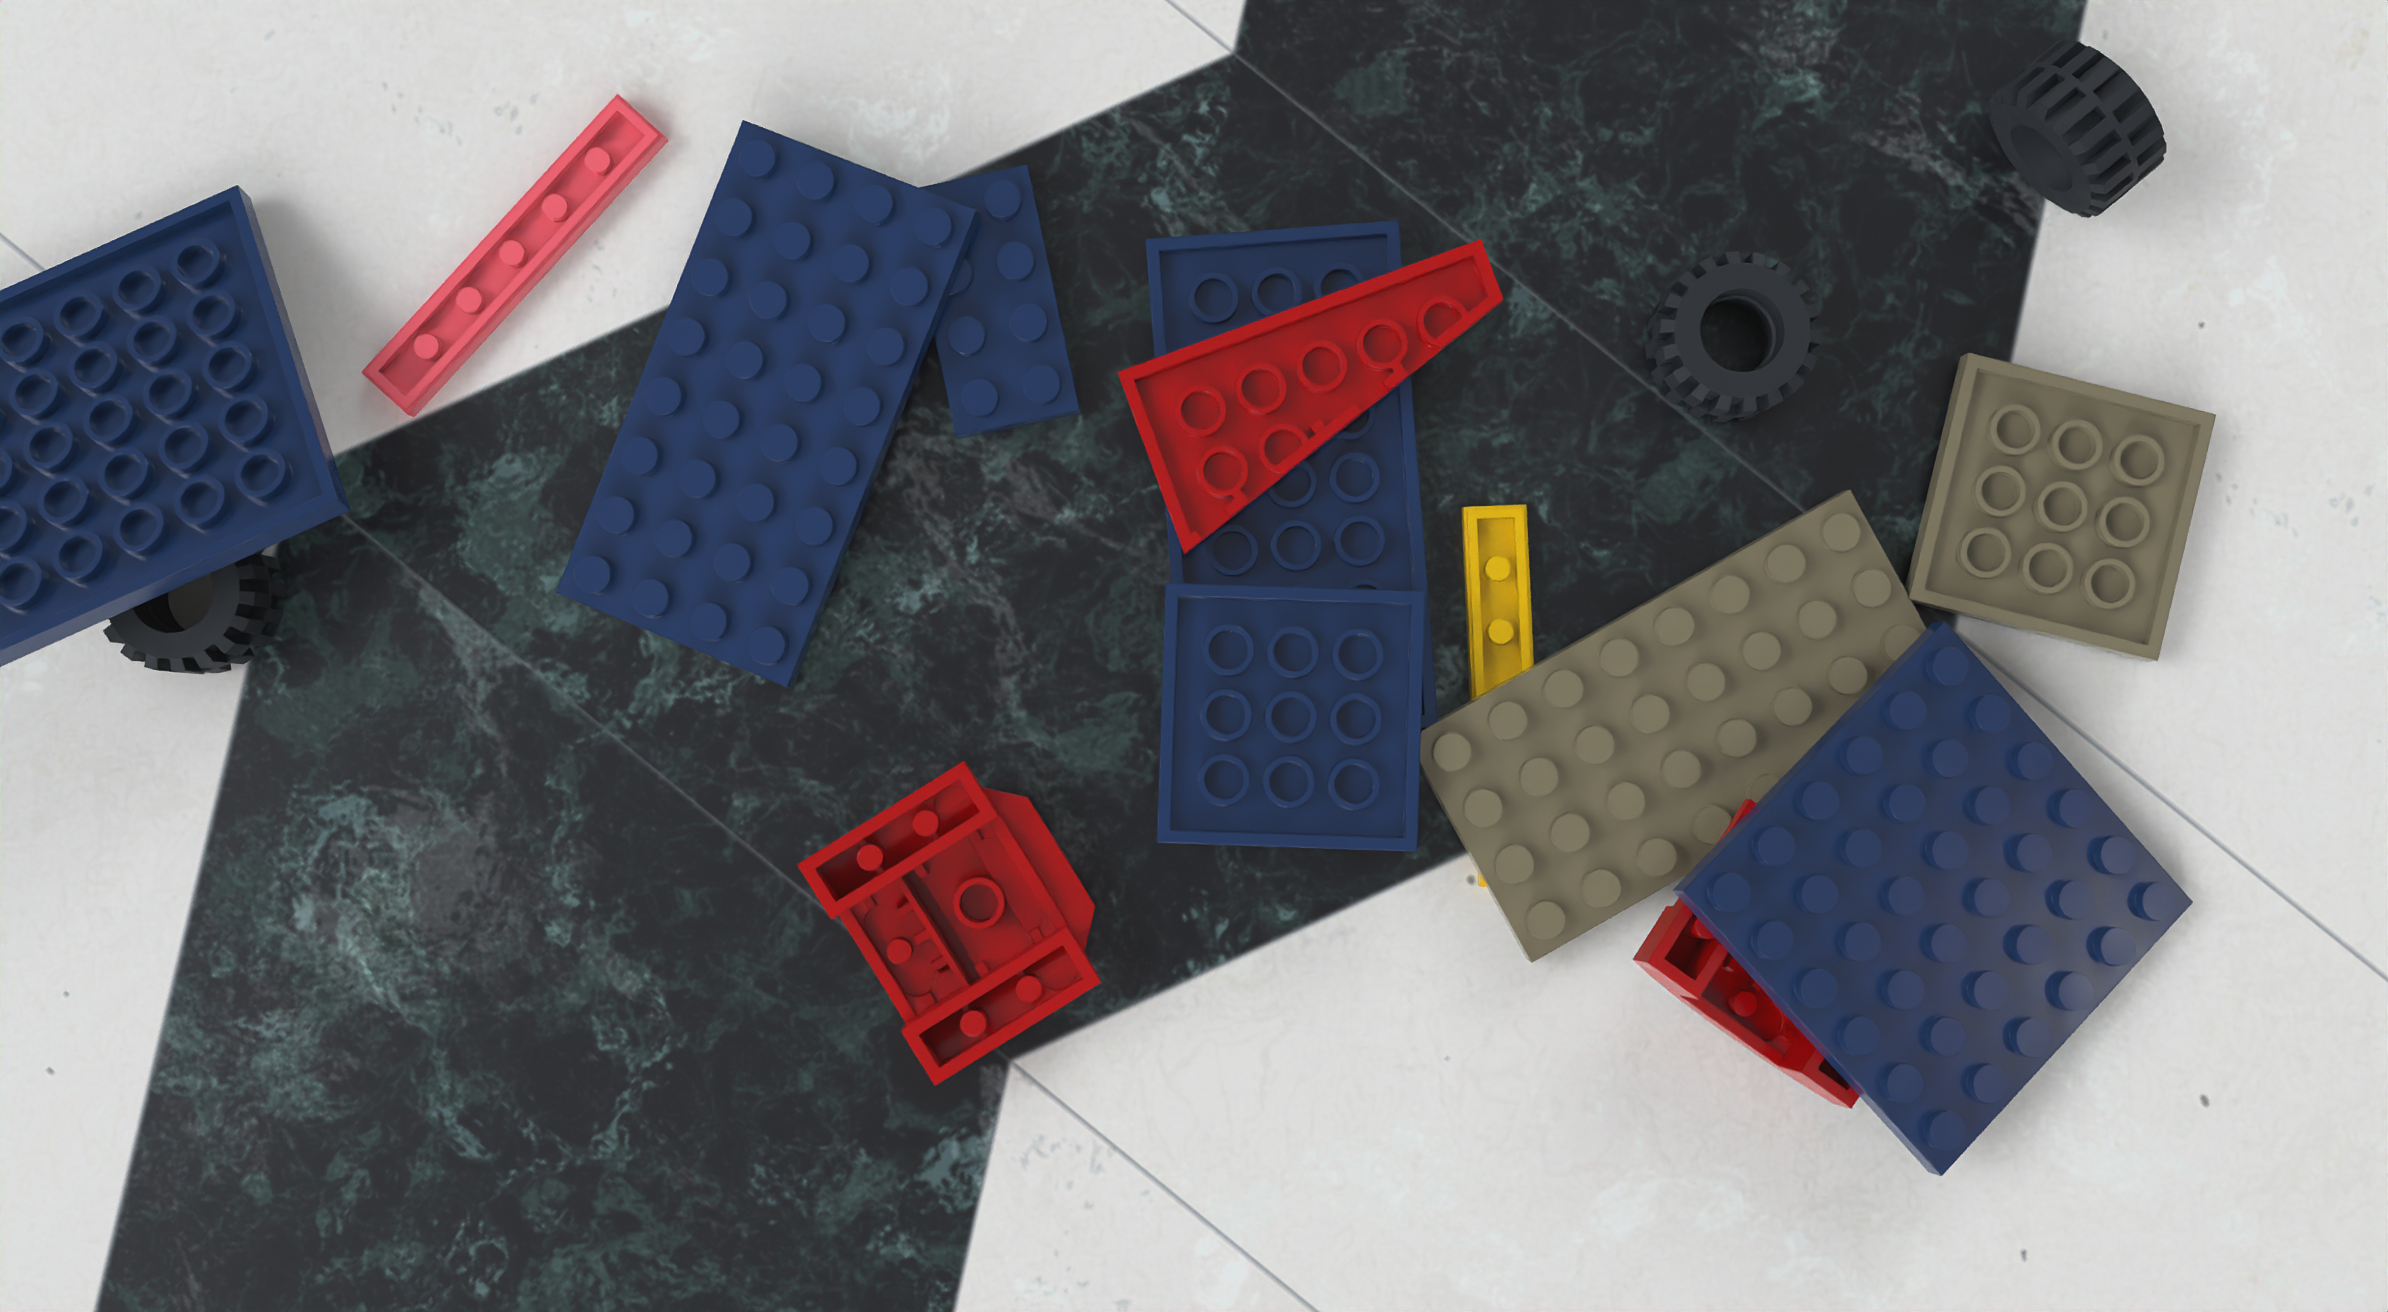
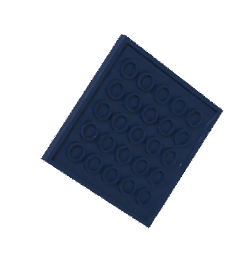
M238 185L0 290V667L351 510L251 198Z
M1945 621L1932 623L1673 889L1675 894L1929 1173L1942 1176L2193 903Z

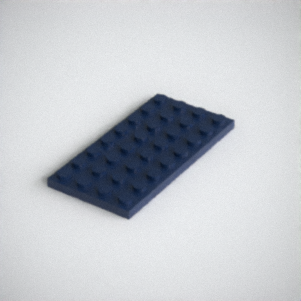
M743 120L556 593L785 687H794L981 216L979 212L968 206Z
M1399 220L1146 239L1154 358L1402 268ZM1410 375L1186 555L1183 553L1167 506L1166 519L1171 583L1424 591L1421 728H1425L1438 721Z

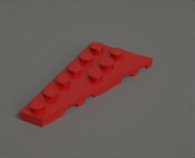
M1481 239L1118 372L1121 385L1184 555L1233 518L1503 301V296Z

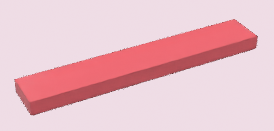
M616 94L361 373L407 415L415 417L668 142L667 138L620 95Z

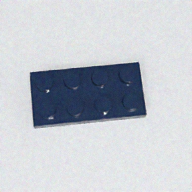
M1028 165L918 187L973 208L981 215L934 332L956 437L962 439L1080 414Z

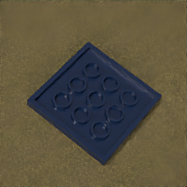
M1166 583L1157 843L1417 852L1425 592Z

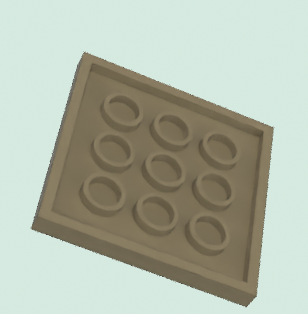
M1973 353L1961 356L1905 585V590L1909 595L1908 599L1914 604L2146 662L2158 661L2216 414Z

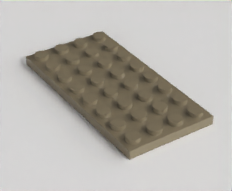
M1845 490L1439 718L1432 725L1421 729L1420 768L1528 961L1533 963L1687 875L1705 857L1707 852H1710L1716 846L1744 800L1752 799L1758 803L1927 629L1912 601L1908 599L1909 595L1851 490Z

